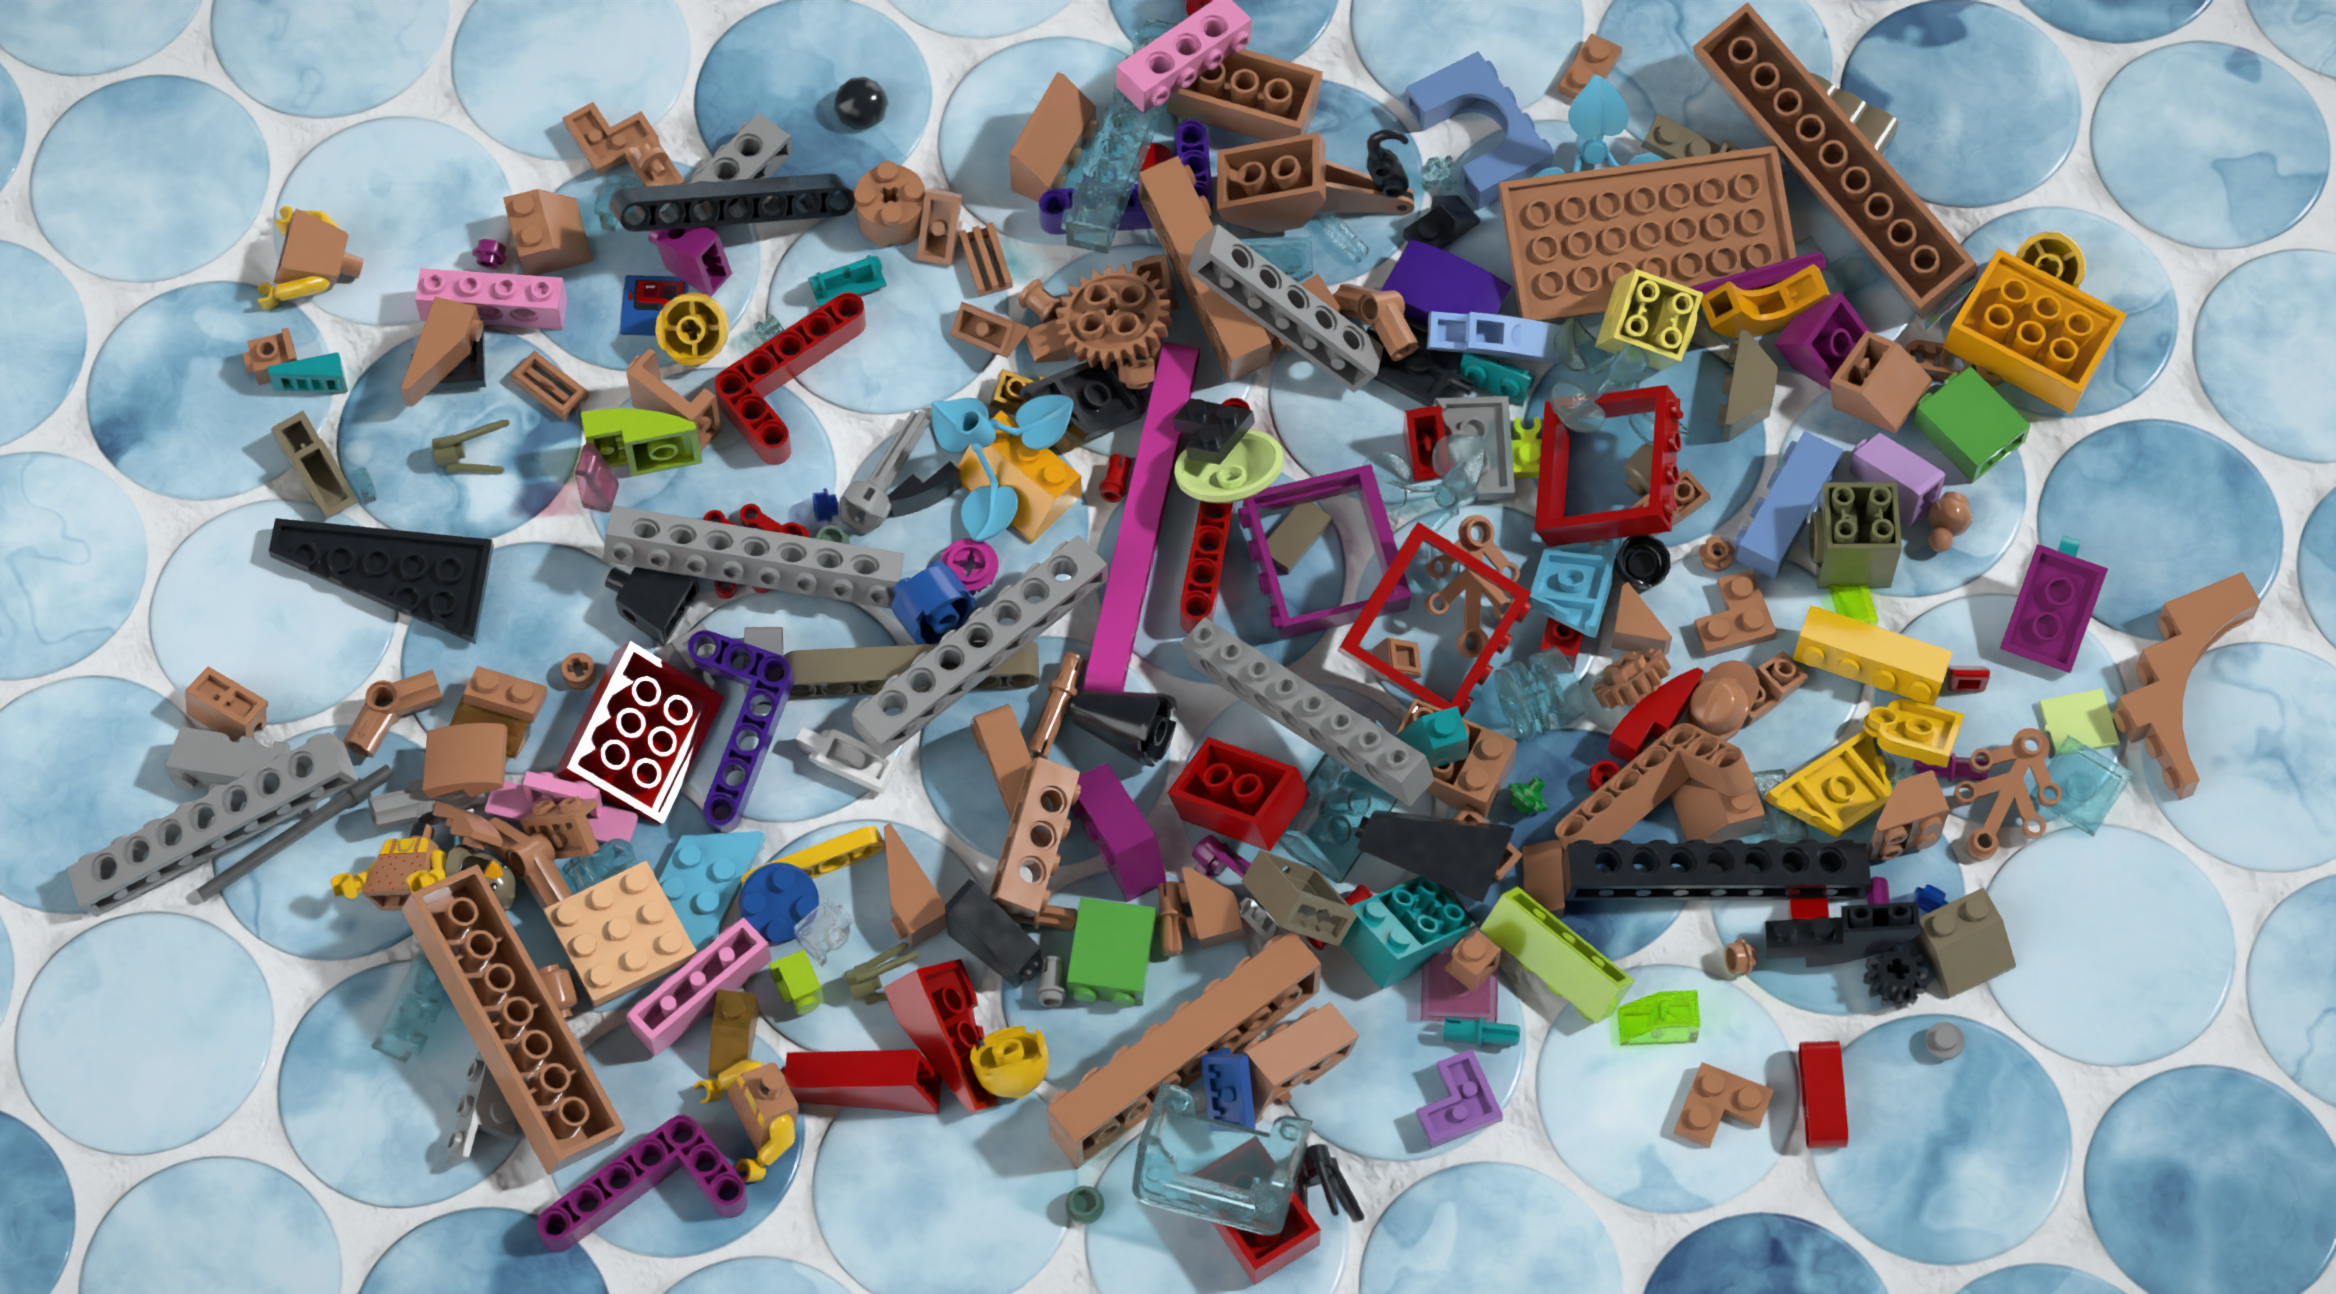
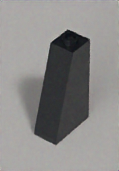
M1375 809L1370 818L1362 817L1355 837L1361 839L1357 849L1483 903L1515 828L1507 825Z

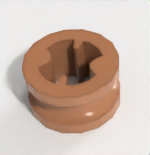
M573 653L563 660L561 672L567 686L575 690H583L594 683L596 670L592 658L587 654ZM581 665L584 675L576 677L574 666Z

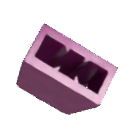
M705 227L649 231L648 240L657 246L665 268L702 294L712 297L732 275L721 240L716 232Z

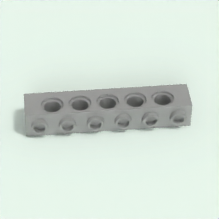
M1219 224L1195 242L1187 270L1191 275L1353 393L1377 376L1384 346Z

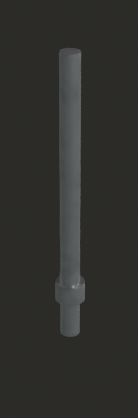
M386 764L363 780L358 778L357 783L347 787L348 790L196 889L206 902L355 802L361 804L372 796L370 792L395 777L394 773Z

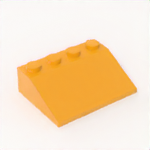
M1998 248L1951 325L1943 348L1968 362L1971 361L1972 364L1987 369L1993 375L1996 373L2002 376L2003 380L2072 415L2127 314Z

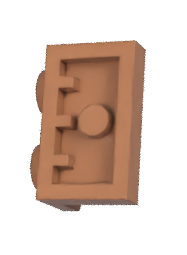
M574 796L561 802L545 799L532 806L533 811L520 820L525 834L530 836L540 832L550 840L554 848L555 859L591 856L600 849L586 817L589 812L598 806L595 798L581 800L579 796Z

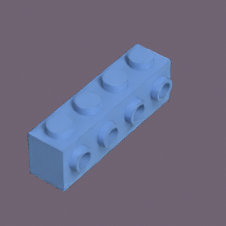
M1806 431L1803 432L1798 442L1793 440L1790 442L1783 456V460L1786 461L1783 469L1774 470L1767 484V489L1770 490L1765 499L1758 498L1750 517L1754 518L1749 528L1743 525L1736 537L1734 545L1739 547L1736 557L1737 562L1774 580L1777 578L1807 525L1812 512H1814L1818 505L1822 484L1830 483L1837 472L1844 449Z

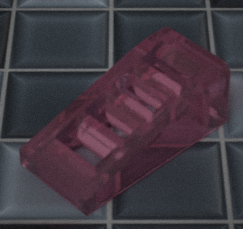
M586 443L583 446L575 471L583 508L608 513L612 509L619 482L594 444Z

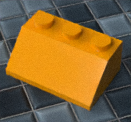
M999 411L992 418L1012 428L1019 427L1003 411ZM997 429L995 430L994 442L990 446L982 448V451L998 481V488L1009 486L1016 492L1018 507L1015 517L1009 525L1033 543L1082 496L1081 475L1048 448L1042 450L1030 449L1022 442V434L1014 436ZM971 443L957 466L960 469L961 485L970 493L982 486L990 488V480L977 454L972 450Z

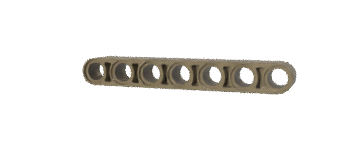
M973 642L970 645L976 648H980L985 646L987 643ZM1030 642L971 690L1027 688L1038 684L1040 680L1038 645ZM939 644L812 649L787 652L783 657L789 662L795 677L789 696L809 698L876 695L882 690L883 685L889 678L896 674H903L911 667L912 662L918 655L923 652L929 653ZM947 663L942 668L945 670H954L959 665L955 663ZM920 685L914 691L918 693L927 692L930 690V687Z

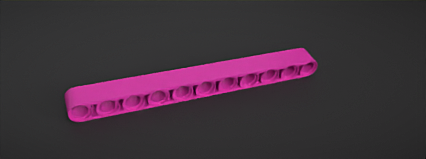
M1170 342L1163 343L1087 666L1084 690L1124 691L1183 432L1175 431L1173 418L1192 396L1200 358V348Z

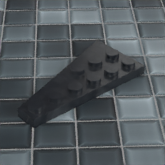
M275 518L269 546V553L272 558L476 644L494 548L492 539Z

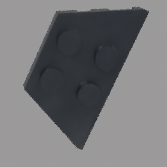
M1087 361L1026 385L1019 393L1026 402L1046 395L1070 397L1073 400V410L1066 430L1083 442L1136 421L1145 412L1144 400L1140 389L1127 388L1126 383L1119 381L1116 361L1111 362L1107 370H1104L1101 361H1098L1093 368L1089 366Z

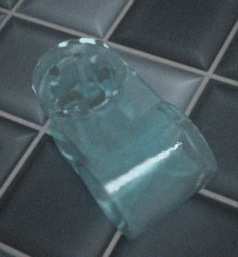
M619 838L609 840L599 846L600 849L591 856L573 857L565 863L562 871L566 877L571 878L577 891L581 892L638 865V860L631 844ZM624 856L628 858L622 865H611L617 857Z

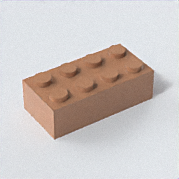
M1246 49L1239 52L1235 51L1223 59L1218 67L1213 70L1208 69L1198 76L1190 86L1180 88L1170 95L1167 99V113L1197 120L1201 123L1264 141L1307 134L1322 95L1323 71Z

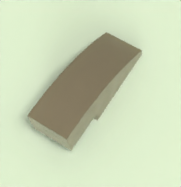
M304 411L271 428V434L326 520L358 503L353 490Z

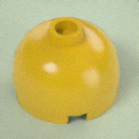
M2045 231L2031 236L2019 247L2015 256L2079 289L2085 277L2086 260L2082 248L2073 238L2060 232Z
M690 292L678 295L665 304L657 316L655 332L659 346L668 355L673 357L674 361L679 364L695 366L707 363L721 352L728 340L730 325L727 313L718 301L707 294Z
M1025 1026L1003 1028L983 1038L985 1045L980 1047L978 1051L975 1046L972 1048L970 1060L973 1070L981 1085L989 1093L999 1097L1020 1099L1029 1095L1031 1091L1042 1083L1048 1071L1049 1053L1045 1038L1039 1030L1035 1029L1036 1034L1027 1033Z

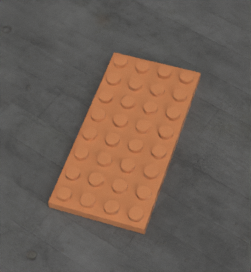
M1777 145L1511 180L1498 184L1519 316L1524 319L1546 322L1606 313L1616 279L1634 269L1691 288L1693 285L1797 257Z

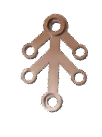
M1481 515L1466 517L1459 526V539L1454 544L1482 562L1484 555L1496 568L1495 570L1503 574L1505 567L1509 568L1511 571L1510 579L1516 582L1520 576L1519 568L1516 564L1509 562L1494 544V527L1491 522ZM1473 527L1479 532L1477 540H1474L1471 536V529ZM1444 554L1432 557L1426 564L1427 573L1435 579L1446 577L1451 572V565L1456 561ZM1437 560L1443 565L1441 574L1436 572L1434 567ZM1465 568L1440 592L1428 595L1424 606L1431 615L1444 614L1449 609L1450 603L1466 589L1464 631L1458 635L1456 647L1462 656L1476 658L1489 640L1487 634L1480 629L1481 591L1492 603L1493 615L1499 621L1503 617L1501 612L1502 605L1506 604L1509 607L1513 600L1508 599L1499 588ZM1435 597L1441 601L1440 610H1436L1433 606ZM1467 637H1470L1474 642L1472 650L1467 649L1465 645Z
M2034 728L2022 729L2014 736L2011 745L1991 751L1980 748L1971 755L1969 759L1970 768L1980 774L1986 773L1992 765L2015 760L2008 773L1976 783L1961 781L1954 789L1953 797L1955 801L1963 806L1972 804L1977 798L1999 792L1983 827L1973 831L1967 840L1966 848L1972 858L1985 861L1995 854L1999 846L1996 834L2013 799L2023 822L2021 829L2024 836L2029 839H2038L2045 832L2046 822L2043 817L2036 814L2023 779L2030 767L2039 788L2037 799L2041 805L2053 807L2061 799V788L2052 782L2044 762L2045 757L2049 753V741L2041 731ZM2025 741H2034L2037 745V750L2029 751L2025 747ZM1984 756L1987 759L1988 765L1979 766L1975 762V757ZM1968 788L1972 793V797L1969 799L1963 798L1959 793V789ZM2050 789L2054 791L2056 798L2054 800L2046 799L2043 795V790ZM2034 821L2038 823L2040 831L2036 833L2030 831L2028 822ZM1978 838H1988L1990 847H1981L1978 844Z

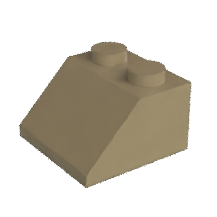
M1984 887L1919 917L1921 934L1914 937L1913 940L1949 999L2016 967L2003 919Z

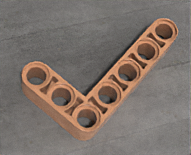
M1684 723L1672 727L1556 825L1555 834L1562 844L1564 852L1568 844L1578 840H1591L1594 844H1610L1612 841L1617 840L1689 778L1726 796L1737 797L1747 793L1754 786L1755 779L1742 750L1692 724Z

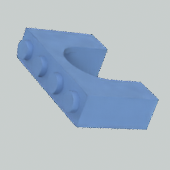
M1479 51L1406 87L1405 106L1422 131L1455 115L1467 112L1484 114L1495 120L1503 129L1506 137L1498 147L1461 166L1460 185L1478 210L1500 199L1498 184L1500 182L1532 178L1541 170L1551 167L1552 158L1554 157L1551 145L1546 139L1541 140L1535 131L1533 120L1529 114L1521 112L1512 90L1502 85L1494 65L1490 61H1485Z

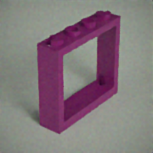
M1372 464L1269 487L1261 493L1243 500L1242 508H1238L1241 526L1243 529H1249L1252 539L1248 541L1252 562L1258 561L1261 573L1258 574L1260 591L1262 595L1268 594L1271 607L1267 608L1272 629L1278 628L1281 640L1354 623L1368 600L1289 618L1259 514L1357 491L1380 568L1384 575L1398 550ZM1405 573L1401 576L1377 617L1409 609L1412 596Z

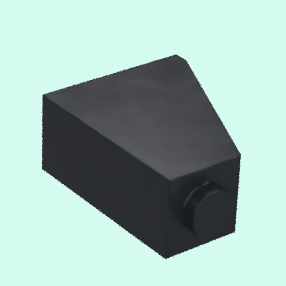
M969 878L945 905L948 936L1014 987L1018 988L1025 980L1031 981L1040 971L1042 966L1040 962L1042 959L1041 947Z

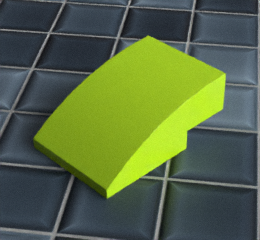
M614 408L580 412L593 471L629 465L631 477L702 463L695 422L679 416L644 409Z

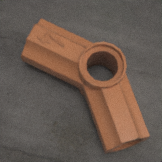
M1349 283L1340 284L1337 292L1333 294V297L1342 309L1339 313L1343 316L1359 319L1365 325H1373L1392 361L1402 360L1419 348L1415 336L1403 317L1405 304L1399 292L1395 290L1379 291Z
M433 669L393 683L382 680L371 684L365 694L366 702L343 740L345 747L361 757L373 758L391 726L397 723L403 715L443 702ZM383 700H392L386 707L377 706Z
M497 817L489 820L499 832L503 841L501 847L486 845L485 848L503 858L515 877L524 879L543 913L545 908L573 895L553 862L555 859L554 848L550 840L543 833L536 832L528 836Z

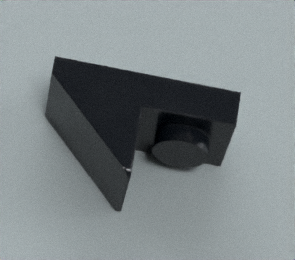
M1435 195L1432 198L1431 211L1403 230V237L1407 242L1412 239L1443 249L1478 225L1481 219L1458 195Z

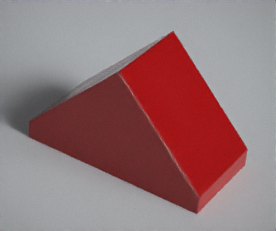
M1436 405L1406 410L1404 413L1403 439L1414 482L1450 476L1442 406Z

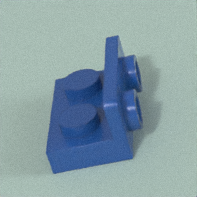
M1222 1047L1201 1056V1073L1204 1079L1205 1110L1208 1116L1209 1131L1249 1134L1255 1131L1248 1055L1231 1054L1229 1048Z

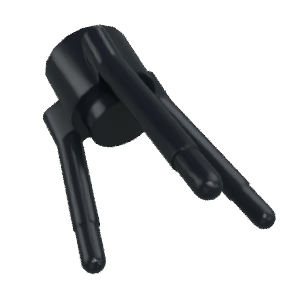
M1315 1144L1302 1149L1298 1154L1301 1165L1296 1167L1295 1171L1298 1178L1299 1199L1308 1210L1307 1179H1309L1312 1184L1321 1183L1332 1215L1337 1216L1339 1214L1329 1181L1333 1175L1359 1221L1364 1220L1365 1216L1339 1169L1337 1159L1330 1156L1328 1146L1325 1144Z

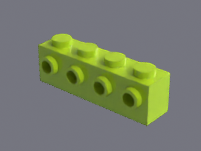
M1519 887L1502 894L1480 928L1491 942L1515 957L1522 969L1536 974L1547 983V988L1552 993L1566 998L1576 1006V1011L1583 1018L1595 1023L1603 1021L1614 1013L1635 982L1633 978Z

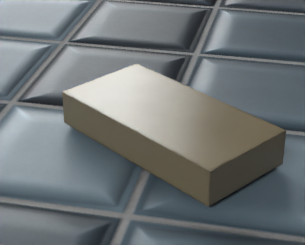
M1311 502L1296 505L1266 540L1273 564L1289 574L1332 524L1333 517Z

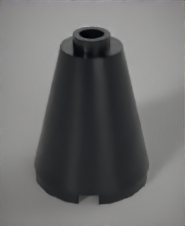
M1085 689L1079 695L1073 697L1069 714L1072 716L1073 723L1079 728L1138 763L1154 767L1156 765L1152 761L1154 759L1162 760L1171 744L1176 722L1170 720L1171 710L1177 711V703L1174 697L1165 693Z

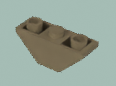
M1740 330L1738 343L1731 342L1727 363L1734 364L1733 374H1725L1722 395H1728L1729 398L1727 405L1720 404L1717 426L1724 427L1721 441L1729 442L1768 418L1771 412L1778 367L1746 330Z

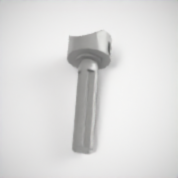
M912 411L868 481L851 482L841 496V519L853 530L864 534L869 533L880 527L890 513L892 505L885 493L930 424V420L925 418V413ZM860 510L866 512L862 520L857 516Z

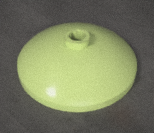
M1249 429L1220 465L1189 459L1185 449L1176 461L1175 477L1180 489L1195 499L1208 503L1238 502L1261 493L1278 478L1284 466V454L1280 443L1267 433Z

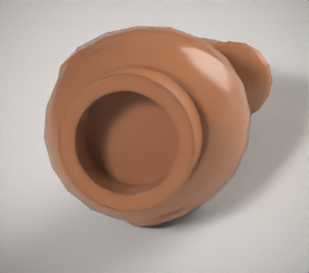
M1946 492L1939 500L1934 501L1929 508L1928 522L1933 530L1928 536V544L1935 552L1942 553L1948 551L1953 544V537L1965 533L1971 526L1973 517L1969 509V501L1964 495L1958 492Z

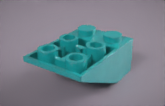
M1419 876L1350 906L1357 914V917L1340 945L1383 990L1412 976L1473 930L1476 924L1438 883Z

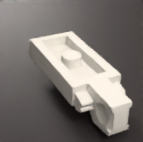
M802 727L795 739L796 748L809 754V760L817 766L880 794H884L900 764L897 756L890 754L882 760L867 743L833 728L831 731L823 730L820 735Z

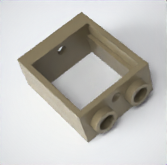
M1259 850L1241 880L1281 928L1338 947L1357 917L1354 910L1317 869Z

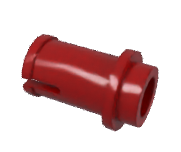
M1112 454L1109 457L1105 478L1099 483L1101 497L1109 502H1119L1127 495L1125 484L1132 461L1129 457L1124 456L1119 468L1118 464L1121 454Z

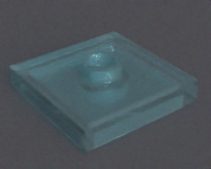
M2068 735L2047 767L2052 782L2061 788V799L2053 807H2043L2094 837L2134 773ZM2036 784L2030 793V798L2041 805L2037 799L2039 788ZM2050 789L2043 790V795L2046 799L2054 800L2056 798L2054 791Z

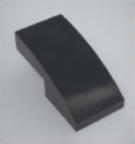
M949 461L924 483L912 474L887 495L892 505L889 514L893 518L905 516L926 509L947 498L961 487L960 469Z

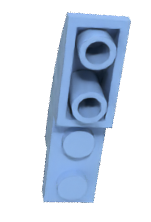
M1434 311L1429 313L1428 350L1495 355V358L1544 363L1566 364L1567 327L1536 320L1469 312L1468 314Z

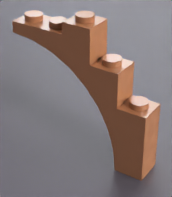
M2243 572L2164 603L2158 618V627L2162 636L2167 640L2142 650L2136 665V673L2140 682L2145 687L2120 696L2114 711V720L2120 732L2127 734L2131 743L2145 738L2144 743L2151 758L2157 759L2162 768V776L2166 786L2170 790L2175 791L2179 800L2192 796L2200 780L2188 754L2183 731V697L2188 677L2193 667L2208 648L2230 630L2253 619L2260 605L2259 598Z

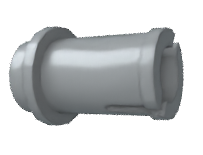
M1047 956V959L1043 957L1040 960L1042 963L1040 988L1036 990V997L1044 1007H1058L1062 1005V1001L1066 998V990L1063 988L1064 960L1057 956Z

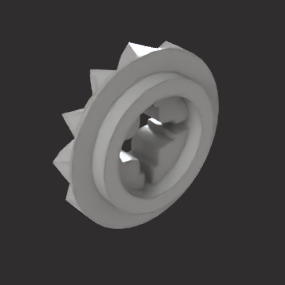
M1245 898L1240 903V906L1244 909L1240 914L1266 942L1278 934L1285 935L1253 899Z

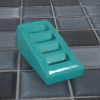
M337 352L267 367L274 390L348 392L344 368L340 355Z

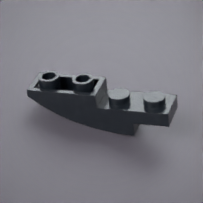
M1918 902L1841 906V917L1765 921L1767 959L1805 957L1806 968L1846 963L1870 957L1897 947L1921 934Z

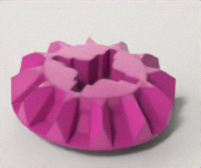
M972 538L961 539L949 545L943 552L940 560L946 566L952 568L969 591L976 590L979 593L988 584L992 585L999 571L998 557L994 549L986 542H977ZM972 555L975 567L979 569H973L969 577H966L964 568L961 566L967 565Z

